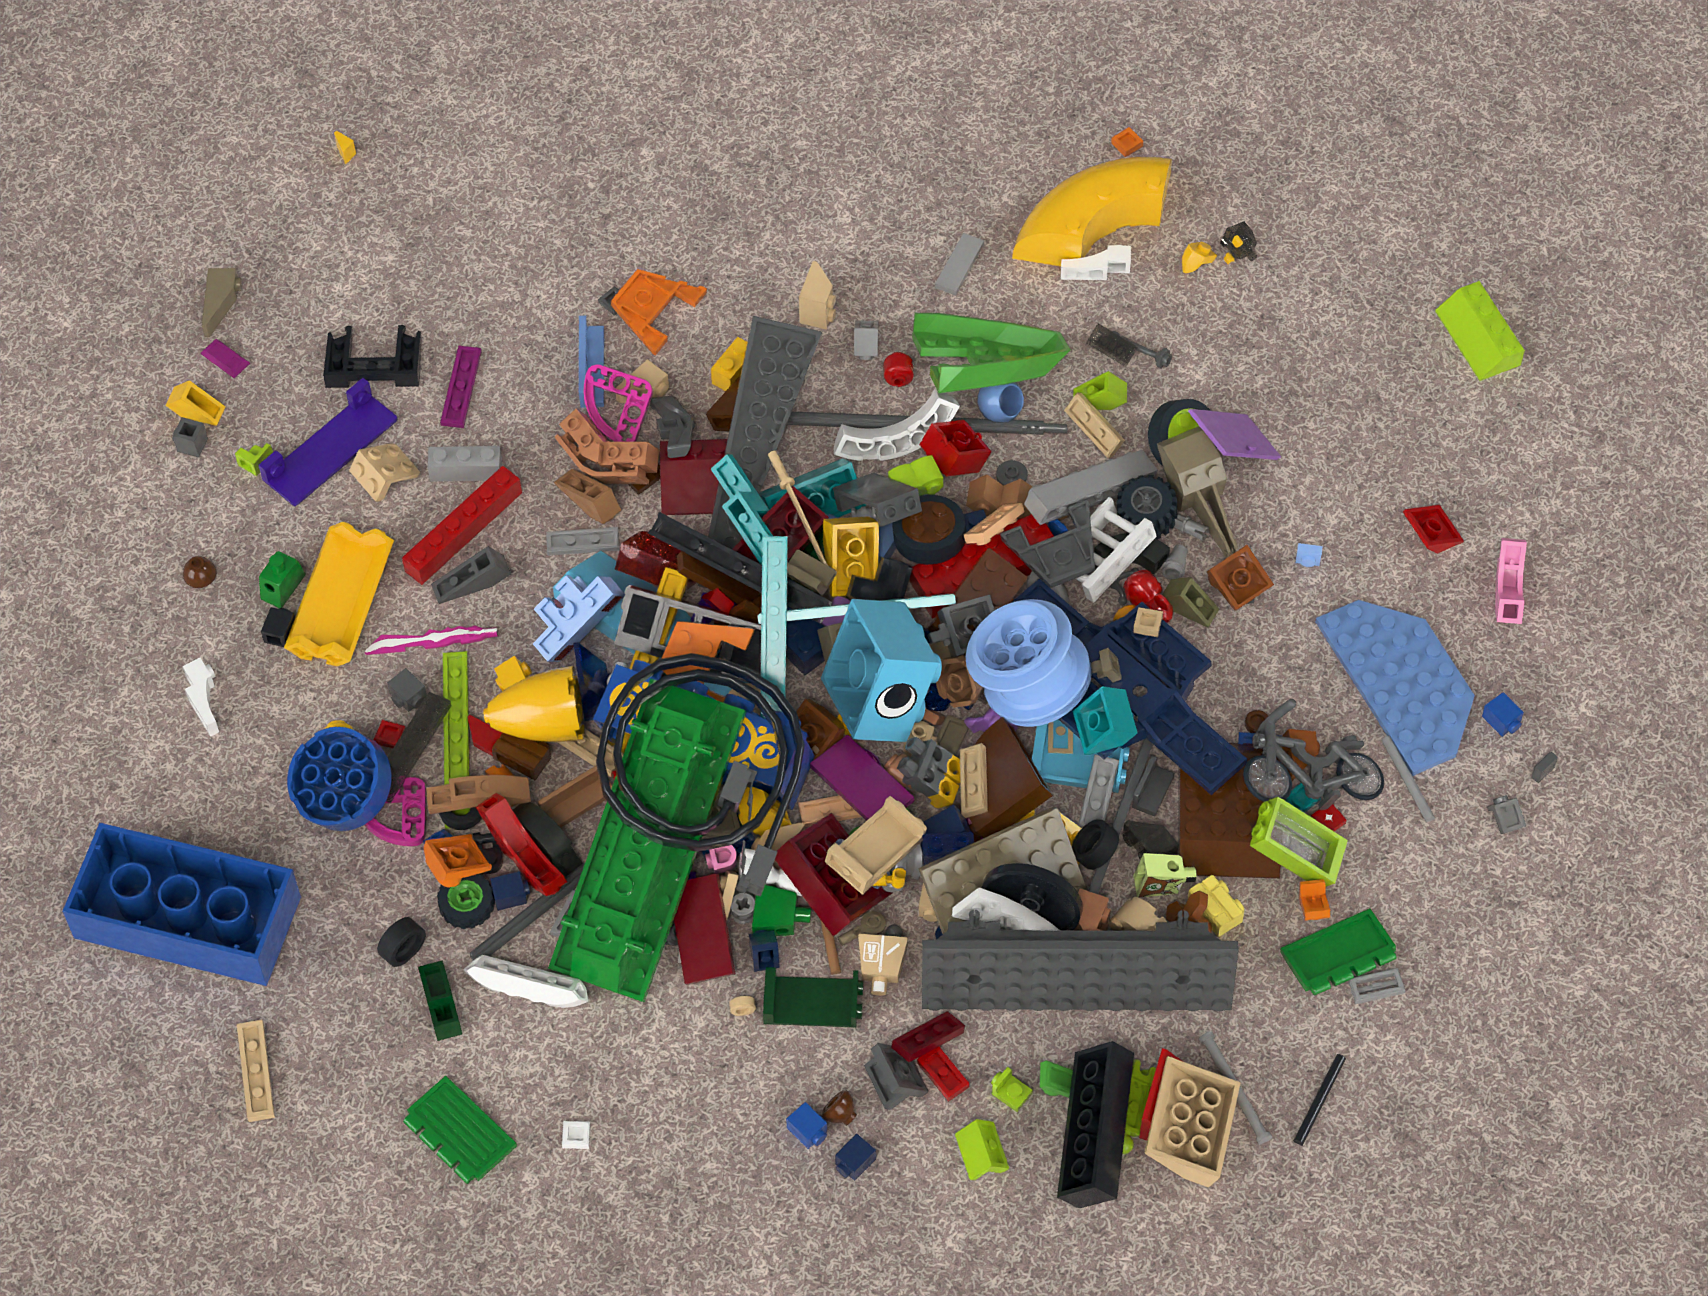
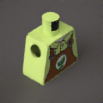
M1144 853L1133 875L1136 895L1140 898L1178 894L1183 883L1196 881L1195 867H1184L1182 857L1179 855Z

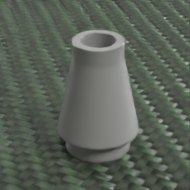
M1176 545L1162 564V573L1167 579H1177L1184 576L1186 555L1188 553L1186 547Z

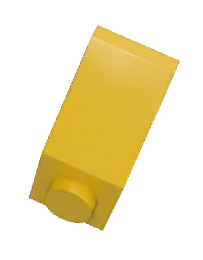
M190 380L175 386L165 405L180 417L217 426L225 409L223 404Z

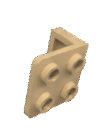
M394 443L359 449L349 470L375 502L385 498L391 483L417 478L420 474V471Z

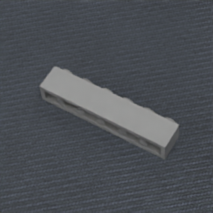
M1143 450L1133 453L1128 452L1122 457L1111 458L1105 463L1096 466L1091 465L1080 472L1074 471L1063 478H1055L1046 484L1033 486L1028 492L1024 505L1037 522L1042 525L1069 515L1067 507L1088 499L1089 507L1105 502L1108 497L1112 499L1117 498L1118 492L1122 491L1121 487L1124 484L1129 485L1130 479L1134 478L1137 480L1140 475H1143L1144 478H1148V475H1154L1155 477L1158 469Z

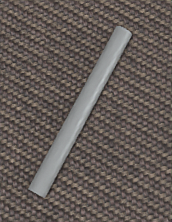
M1389 735L1385 736L1381 741L1426 822L1434 820L1435 816Z

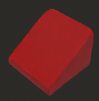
M718 588L701 597L713 609L727 613L730 612L734 605Z

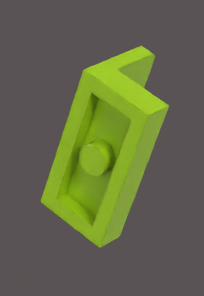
M976 1119L955 1134L970 1180H976L987 1172L1002 1173L1009 1169L993 1121Z

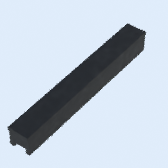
M661 512L658 513V518L648 534L762 593L761 564ZM787 579L788 607L802 609L831 606L833 604L830 600ZM825 617L812 619L822 624Z

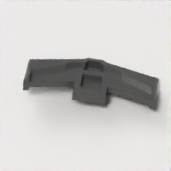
M673 395L651 398V408L656 410L662 417L656 419L661 439H669L667 445L668 457L686 456L691 447L692 431L695 427L692 415L682 407Z

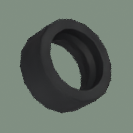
M1096 819L1089 822L1077 833L1072 843L1076 860L1087 869L1094 870L1100 868L1114 855L1119 843V834L1104 820Z
M410 917L399 919L382 935L377 947L378 954L393 967L402 966L422 947L426 937L425 930Z

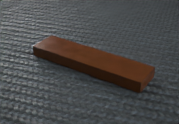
M684 551L677 555L678 573L710 590L718 588L732 602L740 604L746 599L751 602L759 597L757 590L686 554Z

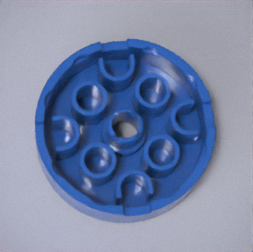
M330 727L314 733V737L305 744L302 743L291 760L287 776L288 793L291 801L294 802L299 813L305 819L330 830L349 831L365 825L379 813L389 795L391 767L386 753L377 742L350 728Z

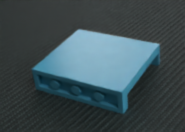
M1057 719L1053 721V748L1068 749V728ZM1048 724L1037 726L1032 760L1045 783L1087 788L1095 754L1084 755L1081 740L1074 733L1073 754L1048 753ZM1059 726L1064 727L1066 730L1062 736L1056 734V728ZM1118 747L1108 756L1109 758L1119 760L1112 792L1118 793L1120 784H1125L1127 770L1122 769L1123 762H1128L1130 747L1124 749Z

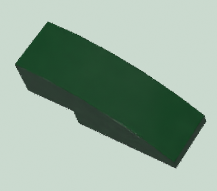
M443 960L419 966L418 970L437 1041L462 1035Z

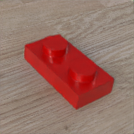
M940 1047L917 1059V1064L948 1102L969 1088V1082Z

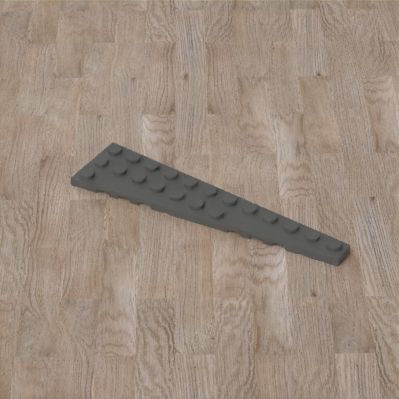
M753 316L724 456L727 454L733 455L759 494L772 463L768 454L778 448L822 332ZM719 482L708 537L733 549L742 539V536L722 507L730 497Z

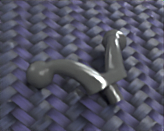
M1132 568L1131 571L1123 572L1110 585L1112 589L1117 590L1120 594L1118 599L1120 605H1125L1128 600L1119 582L1139 571L1138 568Z

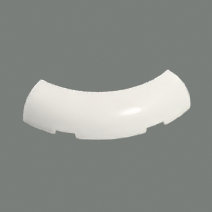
M935 388L929 399L918 411L894 425L876 429H861L841 424L835 440L834 455L857 461H863V459H879L883 461L907 455L921 448L919 444L932 423L951 421L960 405L953 397L947 393H938Z

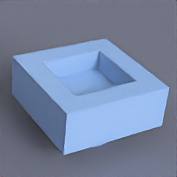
M1298 543L1295 563H1300L1305 567L1320 566L1323 546Z

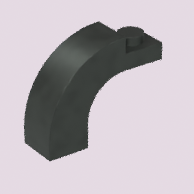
M1130 533L1114 535L1112 538L1121 542ZM1155 538L1132 563L1140 565L1155 575L1168 558L1170 547ZM1102 542L1094 548V553L1104 559L1114 551V549Z
M532 802L519 804L513 809V812L529 836L547 859L563 874L564 878L583 864L571 847L572 842L540 807Z

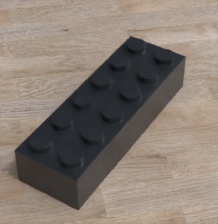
M1114 1041L1075 1052L1057 1198L1076 1208H1084L1115 1200L1118 1196L1134 1052Z

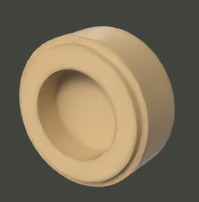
M751 996L736 997L729 1002L730 1012L735 1016L750 1015L756 1010L755 999Z

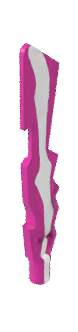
M474 625L468 628L457 626L451 629L447 627L442 631L429 629L423 636L380 635L365 650V654L406 652L405 647L415 646L432 649L449 646L454 643H461L463 645L479 642L486 638L498 637L497 627L481 628Z

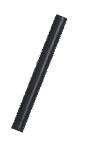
M1336 1055L1293 1140L1295 1143L1303 1146L1346 1060L1343 1055Z

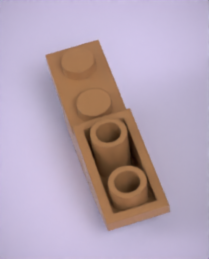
M478 775L449 779V784L426 788L430 815L476 807L495 793L503 796L510 806L531 802L529 779L519 776Z

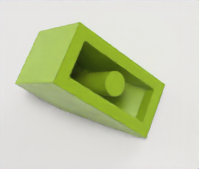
M1107 371L1074 388L1073 397L1076 393H1082L1097 410H1113L1127 403V382Z

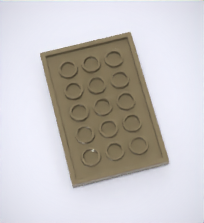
M1053 806L918 868L942 934L948 931V922L966 921L952 917V907L977 888H981L988 872L1000 865L1022 863L1042 867L1064 878L1077 892H1079L1080 888L1087 890L1057 807Z

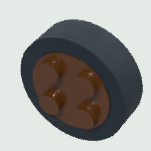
M939 495L919 496L922 511L892 523L895 546L903 557L914 563L930 565L945 562L957 555L965 544L963 536L966 533L964 513L959 505L949 498Z

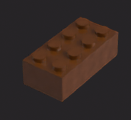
M988 548L982 553L953 592L956 604L990 595L994 610H997L1010 603L1028 577L992 549ZM938 614L927 628L930 632L939 630L938 625L941 623ZM967 624L968 629H975L974 625Z

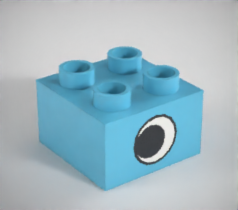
M851 599L821 680L853 739L907 742L914 723H919L924 717V699L930 684L936 683L939 680L942 663L940 656L937 653H933L925 639L922 625L916 623L905 603Z

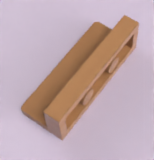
M592 767L538 801V807L546 812L560 828L606 800L602 793L597 767Z

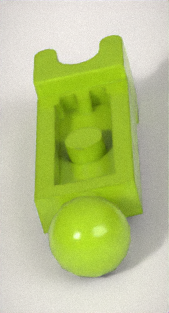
M1138 1059L1133 1060L1122 1154H1128L1132 1151L1134 1141L1131 1136H1140L1142 1116L1156 1071L1155 1067L1140 1071L1141 1062Z

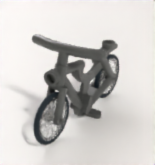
M1294 699L1287 700L1275 709L1260 724L1252 738L1253 747L1255 749L1263 748L1262 755L1255 756L1246 763L1243 776L1249 791L1263 802L1275 797H1280L1283 800L1289 797L1292 791V780L1288 770L1305 786V794L1308 798L1319 799L1322 796L1324 797L1318 804L1320 810L1328 809L1341 796L1338 789L1343 788L1349 795L1360 800H1372L1378 797L1384 788L1383 773L1373 759L1361 753H1348L1346 751L1360 750L1364 746V742L1357 741L1355 735L1344 737L1342 741L1331 742L1325 749L1327 756L1321 758L1314 757L1306 752V742L1304 740L1276 736L1275 723L1295 708L1296 701ZM1280 746L1290 748L1295 757L1309 765L1310 775L1308 776ZM1335 762L1337 764V776L1322 780L1323 768H1327Z

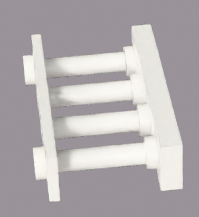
M1110 497L1097 507L1096 511L1090 516L1092 539H1097L1114 549V551L1105 559L1094 553V563L1098 568L1091 575L1086 574L1075 578L1082 583L1086 598L1093 603L1157 537L1153 523L1148 519L1144 518L1138 525H1134L1117 515L1113 499ZM1109 522H1112L1130 534L1123 541L1119 542L1101 530Z

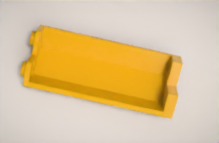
M346 522L330 526L284 648L300 659L312 661L313 657L326 659V664L340 666L350 662L394 540L379 529H372L361 534L351 524Z

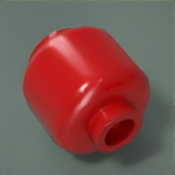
M894 352L887 356L883 363L885 381L889 385L896 387L908 385L914 377L912 358L902 352Z

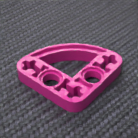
M592 365L588 369L584 381V400L590 418L596 427L614 442H636L653 395L652 386L644 379L602 365ZM598 370H601V374L609 378V386H605L607 381L603 379H598L597 382H594L595 379L592 373H597ZM617 377L626 379V386L621 390L615 389L613 386V382ZM631 380L635 381L633 383L635 387L641 388L642 385H645L648 393H643L641 397L633 389H631L630 394L627 393L631 387ZM595 387L627 397L616 431L606 424L597 409ZM631 407L640 408L641 414L637 419L628 417V410ZM624 421L637 424L636 428L631 426L629 430L630 434L633 435L632 438H627L626 441H623V437L620 434L621 432H626L628 428Z
M416 777L391 778V787L396 788V792L392 796H388L385 803H402V832L387 828L374 818L364 826L372 834L386 842L400 846H418L423 843L426 836L425 784ZM400 786L404 787V795H401ZM413 786L418 787L415 794L411 793ZM414 807L421 810V813L416 817H410L407 814L409 809ZM411 824H416L418 833L416 838H411L410 836L412 833Z

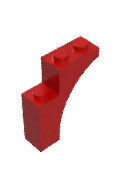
M495 793L476 806L503 854L515 862L524 879H527L529 886L547 897L557 893L561 886L567 883L563 874L547 859L529 836L503 796Z

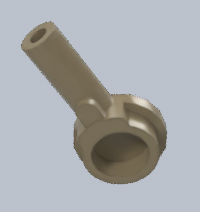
M875 911L866 913L861 919V925L838 936L840 944L843 946L859 937V934H881L886 928L885 917Z

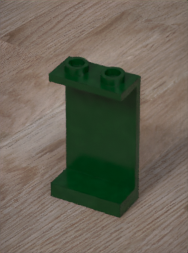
M766 967L763 1024L856 1028L857 1019H862V1004L858 1003V995L863 996V980H859L858 970H853V979L779 977L776 976L775 967Z

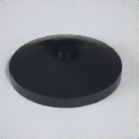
M1011 863L995 867L985 876L981 887L1027 907L1049 921L1060 931H1073L1078 926L1083 912L1081 897L1068 881L1052 871L1035 865Z

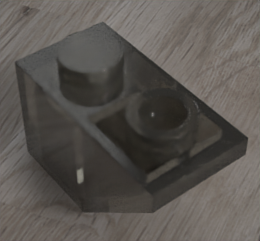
M1129 820L1124 823L1123 839L1129 847L1133 846L1138 851L1140 860L1144 853L1178 855L1179 844L1164 826Z

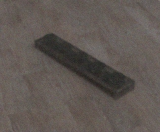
M429 692L389 754L391 787L387 802H392L451 708L450 700Z

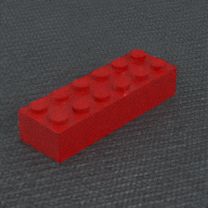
M1032 514L1007 525L1003 531L1021 526L1030 546L1054 537L1047 524L1040 525ZM999 533L991 537V541L984 545L965 543L957 555L945 562L913 566L910 583L918 597L951 594L956 590L982 553L988 548L992 549L1025 576H1030L1032 570L1001 540ZM944 605L925 608L933 619Z

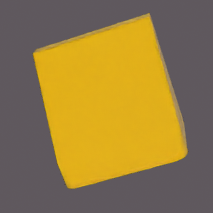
M335 131L337 148L344 163L347 164L356 155L354 140Z

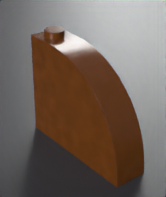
M1003 717L993 723L975 743V745L982 743L986 747L988 812L969 817L972 823L969 827L976 837L982 836L986 838L1012 826L1053 796L1014 727Z

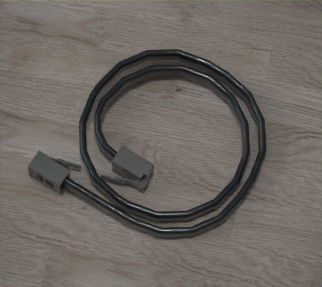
M693 653L658 659L630 677L611 705L602 727L596 759L603 796L625 825L649 840L663 846L700 852L734 844L758 828L774 805L783 785L788 756L781 720L760 692L736 677L744 679L770 695L789 720L796 750L791 778L764 846L758 844L746 875L743 874L746 863L744 840L742 844L740 865L742 873L736 890L743 893L750 892L761 897L777 855V851L772 850V846L800 776L805 744L797 713L776 685L738 664L725 659ZM688 665L723 671L728 674L696 669L665 675L639 692L619 720L612 756L619 787L640 817L667 834L656 831L630 815L610 787L604 758L608 736L617 713L633 689L659 671ZM701 681L728 686L756 704L773 728L779 752V761L773 789L755 818L750 820L753 800L752 785L757 771L749 769L747 765L737 761L733 762L717 806L722 808L716 816L705 823L692 826L674 824L643 804L627 781L621 749L625 728L644 701L668 686ZM746 788H750L747 801L749 806V822L729 835L704 840L688 839V837L707 834L722 824L730 811L737 813Z

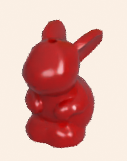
M1148 570L1137 571L1127 578L1123 589L1131 605L1137 606L1140 602H1143L1151 610L1163 611L1162 619L1169 623L1173 617V606L1162 595V585L1158 582L1157 578Z

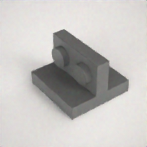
M877 1043L871 1048L874 1058L867 1062L864 1067L885 1109H893L909 1096L923 1097L929 1092L914 1061H906L891 1048V1045Z

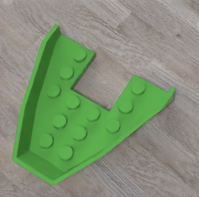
M914 312L912 339L920 356L967 357L970 363L962 365L942 363L938 364V366H930V377L938 393L1005 385L1042 377L1071 350L1061 332L943 313Z

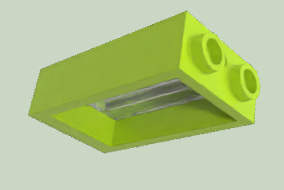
M1280 797L1263 802L1258 810L1259 817L1257 823L1252 830L1250 846L1306 881L1324 879L1326 887L1335 884L1348 840Z

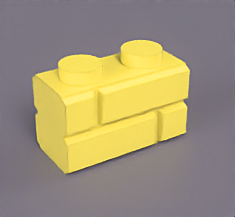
M1211 875L1203 880L1202 883H1198L1190 888L1188 898L1197 891L1208 894V905L1202 916L1211 922L1212 931L1217 937L1243 922L1244 907L1238 899H1232L1228 894L1229 889L1222 880L1218 881L1214 875Z

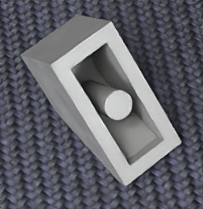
M855 320L854 356H859L861 360H872L873 356H878L879 321Z

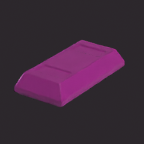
M215 339L201 352L202 356L233 378L250 365V362L218 339Z

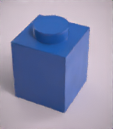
M1503 692L1485 705L1482 717L1503 737L1508 732L1510 734L1515 733L1521 727L1524 712Z
M806 1102L786 1118L787 1129L807 1149L813 1145H820L827 1137V1122Z

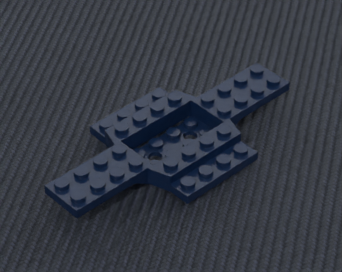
M1040 579L1035 581L1012 601L1038 599L1057 605L1067 615L1071 623L1072 634L1084 644L1090 663L1099 660V651L1109 648L1118 658L1122 680L1112 682L1107 676L1098 678L1097 672H1092L1091 677L1103 687L1125 689L1131 711L1138 717V722L1134 719L1137 734L1123 746L1119 747L1124 749L1147 738L1210 795L1216 792L1246 765L1247 758L1198 717L1185 702L1194 688V681L1212 666L1211 660L1163 619L1158 637L1133 633L1138 607L1150 609L1143 602H1140L1124 617L1100 627L1090 623ZM1090 681L1089 687L1081 701L1070 712L1058 719L1079 738L1073 710L1099 689L1092 681ZM1138 686H1143L1147 689V693L1142 697L1133 694V690ZM1118 747L1098 752L1097 754L1105 760Z

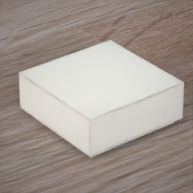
M563 1121L562 1148L589 1149L590 1122Z

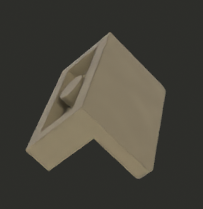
M796 550L789 563L787 562V577L820 596L824 595L837 574L835 569L800 550Z

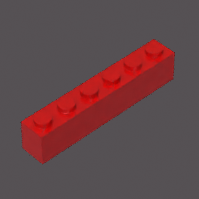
M504 466L500 467L402 557L405 572L423 585L522 494L520 478Z

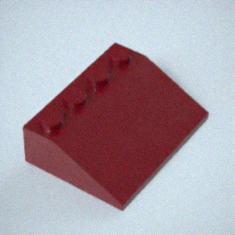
M727 439L692 440L687 455L675 458L668 457V441H660L661 513L665 515L713 513L719 481L711 468L724 457Z
M830 813L782 845L777 850L775 861L825 927L835 936L893 894V892H887L881 886L878 889L870 887L864 894H861L825 862L828 849L838 839L846 840L849 837L835 816Z

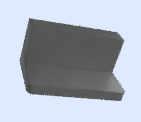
M1152 755L1133 795L1132 808L1155 817L1175 773L1156 766L1157 757Z

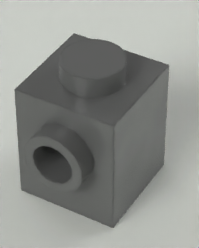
M182 417L173 432L172 439L177 452L199 458L208 437L204 423Z
M407 668L387 682L391 699L398 708L404 707L410 712L414 708H420L425 703L427 698L425 686Z

